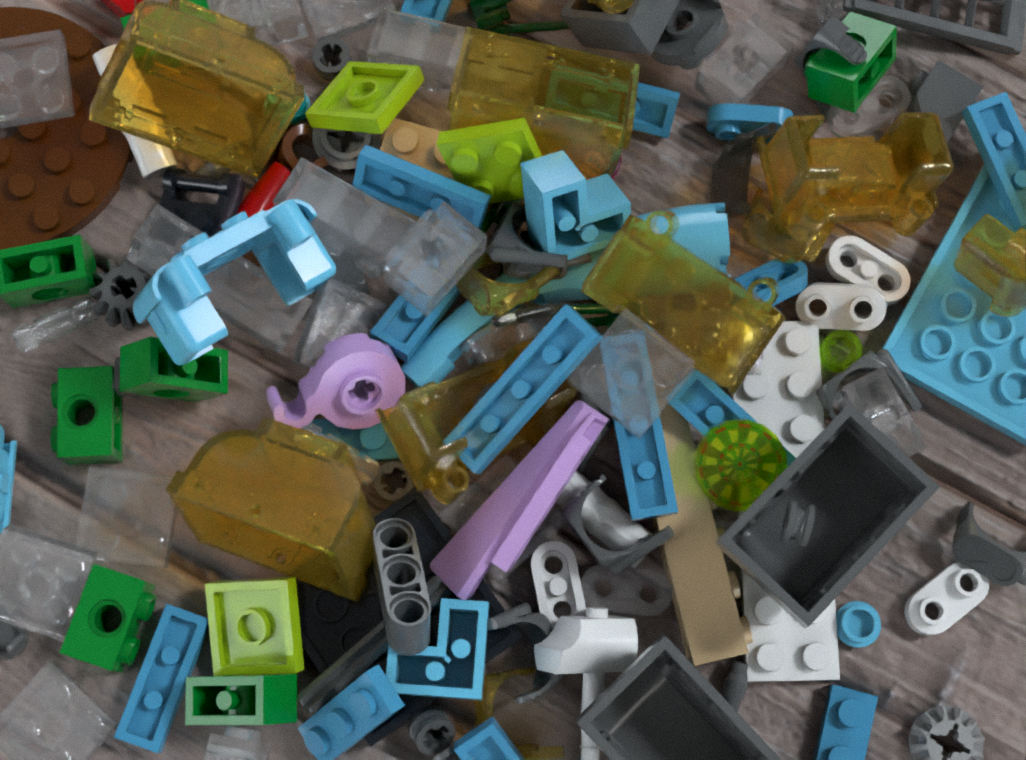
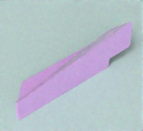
M575 401L431 561V570L457 597L462 600L472 597L493 564L504 572H508L513 568L609 421V418L583 401Z

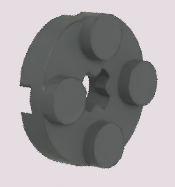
M680 0L650 56L661 64L669 66L679 65L685 70L698 67L702 63L703 58L716 49L728 30L729 24L719 0ZM691 22L690 26L684 30L677 31L675 28L678 25L685 26Z

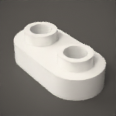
M843 236L838 238L826 254V268L832 277L841 283L867 284L876 287L883 293L887 306L899 302L909 290L911 281L905 266L859 237ZM840 257H850L854 262V266H843ZM878 280H887L891 285V290H882L878 286Z
M812 283L799 294L796 301V312L801 321H809L819 327V329L871 330L883 321L887 309L883 293L876 287L867 284ZM815 299L823 300L827 310L822 314H816L810 309V302ZM858 302H868L872 306V312L867 316L858 315L855 311V305Z
M549 541L541 544L532 555L531 573L539 612L548 618L554 629L559 620L553 612V608L557 603L564 602L568 604L571 609L570 616H585L586 606L577 561L572 549L559 541ZM549 558L560 560L562 564L561 571L556 574L547 572L544 566L546 560Z
M959 561L947 566L909 597L904 609L907 624L913 631L925 636H932L946 631L984 600L989 590V579L970 567L961 564ZM962 575L970 577L973 582L970 592L963 590L960 586ZM928 603L934 604L938 609V617L935 620L929 619L925 614V607Z

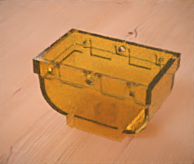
M148 0L139 2L135 6L98 82L97 92L90 104L89 120L258 178L305 99L304 85L297 83L292 64L281 52L256 38L255 27L186 0H170L168 4Z
M466 26L448 99L447 111L451 112L448 130L525 117L542 156L564 150L586 180L606 173L611 176L617 168L622 149H628L632 135L640 64ZM547 56H553L555 59L549 60Z
M263 417L255 432L237 429L212 437L201 446L184 472L177 470L166 488V492L198 542L284 575L296 577L300 581L353 601H359L368 583L365 574L373 559V530L377 524L345 444ZM280 556H286L284 561L277 562Z

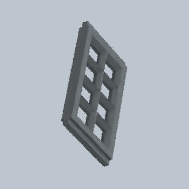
M843 0L842 10L848 13H857L904 29L1006 55H1019L1022 52L1026 23V0H981L1003 6L999 34L974 28L978 0H968L964 25L939 19L941 0H932L929 16L904 10L905 0H895L894 7L868 0Z

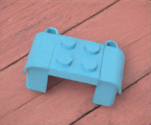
M289 199L267 211L262 210L251 217H248L245 211L225 221L221 225L222 230L211 238L208 237L206 232L191 238L181 246L183 251L170 259L171 262L160 267L135 298L133 314L136 321L140 324L146 319L148 320L169 356L177 365H185L214 349L212 344L228 336V330L207 297L212 289L204 276L248 253L250 250L256 256L286 305L290 306L313 293L336 273L334 261L310 224L317 217L316 211L305 201Z

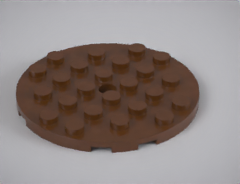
M0 7V121L17 122L16 132L12 136L0 138V250L69 237L83 229L115 197L121 187L119 183L128 163H132L134 156L127 138L120 130L118 117L111 109L109 95L92 57L94 53L105 48L104 44L87 29L72 20L45 10L28 7Z

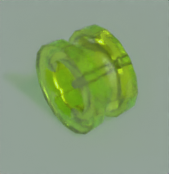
M839 329L832 331L820 345L821 363L826 369L836 373L843 372L860 359L862 355L860 339L848 330ZM837 341L844 343L843 348L846 346L850 348L851 353L844 358V361L836 360L838 354L833 357L830 353V350L836 345Z

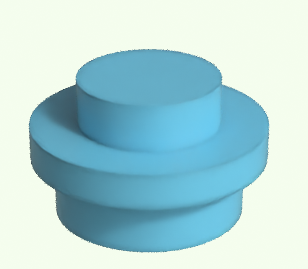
M853 601L843 605L836 613L837 636L844 644L850 647L861 648L872 644L879 636L881 620L877 611L871 605L862 601Z

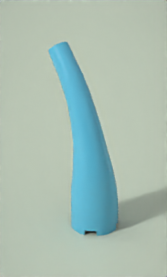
M725 203L684 205L631 217V239L591 252L592 262L567 267V274L559 280H552L537 274H532L529 280L513 278L504 274L464 302L427 336L408 363L404 362L400 366L405 377L418 390L428 396L455 369L453 363L483 337L504 324L544 306L567 301L613 297L730 291L731 275L727 274L726 271L728 256H730V241Z

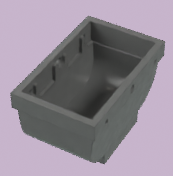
M849 403L715 543L795 621L804 628H807L940 486ZM790 499L796 500L797 505L803 508L807 504L815 505L813 528L805 548L798 546V542L794 539L789 540L788 543L780 541L782 522Z
M661 635L574 720L610 760H781L665 635Z

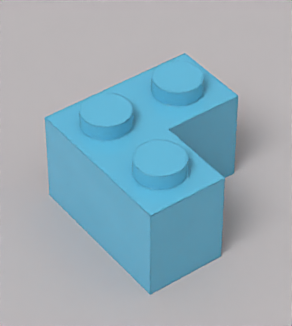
M564 150L520 163L528 236L539 252L567 255V260L632 238L631 202L608 173L586 180Z
M441 598L437 647L428 646L424 651L416 655H402L396 653L388 645L386 677L398 695L482 701L489 602Z

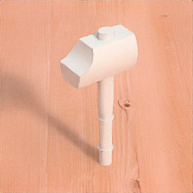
M586 607V616H560L549 636L542 642L534 645L537 670L553 674L583 673L582 713L605 690V673L624 672L636 660L638 651L637 626L635 619L608 615V608ZM581 729V745H579L581 748V760H599L600 748Z

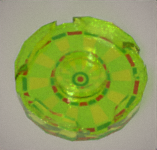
M745 418L726 420L710 428L699 441L694 456L695 478L703 493L717 506L735 512L746 511L788 467L787 454L778 437L762 423Z

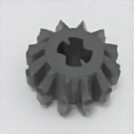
M125 254L121 266H118L113 259H107V267L110 271L107 274L94 272V278L101 285L89 289V295L93 299L98 300L94 304L93 310L99 316L106 315L105 322L109 326L116 327L122 322L123 327L127 331L134 329L136 323L133 314L134 300L157 272V270H151L152 264L149 260L142 258L135 264L133 257ZM132 287L131 290L134 292V295L126 299L123 291ZM147 319L142 322L144 326H150Z

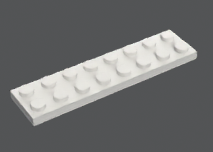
M809 321L730 322L728 325L731 398L797 458L825 429L824 409L815 393L822 386L819 327ZM734 468L737 471L735 482H740V485H735L736 501L740 502V505L736 504L738 519L754 503V498L760 496L764 491L753 481L741 485V482L747 481L750 478L742 470ZM740 471L743 473L744 480H740ZM742 486H748L751 498L742 500ZM753 500V503L742 505V501ZM739 567L742 616H746L753 639L752 643L747 644L749 653L744 655V663L749 665L747 669V682L840 680L835 599L809 627L804 628Z

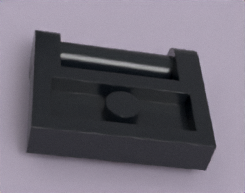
M168 168L162 176L164 192L147 239L160 246L181 248L185 242L203 232H206L208 237L211 238L222 230L221 225L237 214L245 189L243 178L235 173H223L219 177L188 174L181 168ZM187 191L219 194L216 204L184 201Z

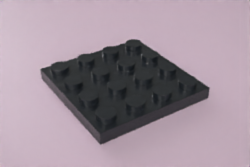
M418 487L289 576L296 577L302 647L321 674L383 621L373 563V530L378 523L389 518H400L409 522L416 533L426 582L433 576H437L431 570L430 563L453 536ZM482 580L472 597L467 599L489 602V619L505 611L484 580ZM451 591L448 599L462 600ZM440 606L431 613L430 643L428 646L437 647ZM515 624L487 632L485 664L523 638L522 633ZM388 651L364 672L379 664L386 675ZM399 695L405 706L364 738L370 747L374 746L410 720L419 710L428 707L439 698Z

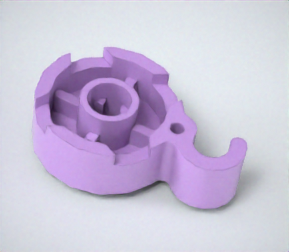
M355 333L343 335L323 347L325 353L317 360L315 367L311 365L309 373L299 381V394L293 401L283 402L275 386H270L267 389V400L274 419L278 425L285 429H301L307 426L316 415L321 414L338 427L355 430L369 428L386 420L399 407L405 394V375L388 344L369 339L367 334Z

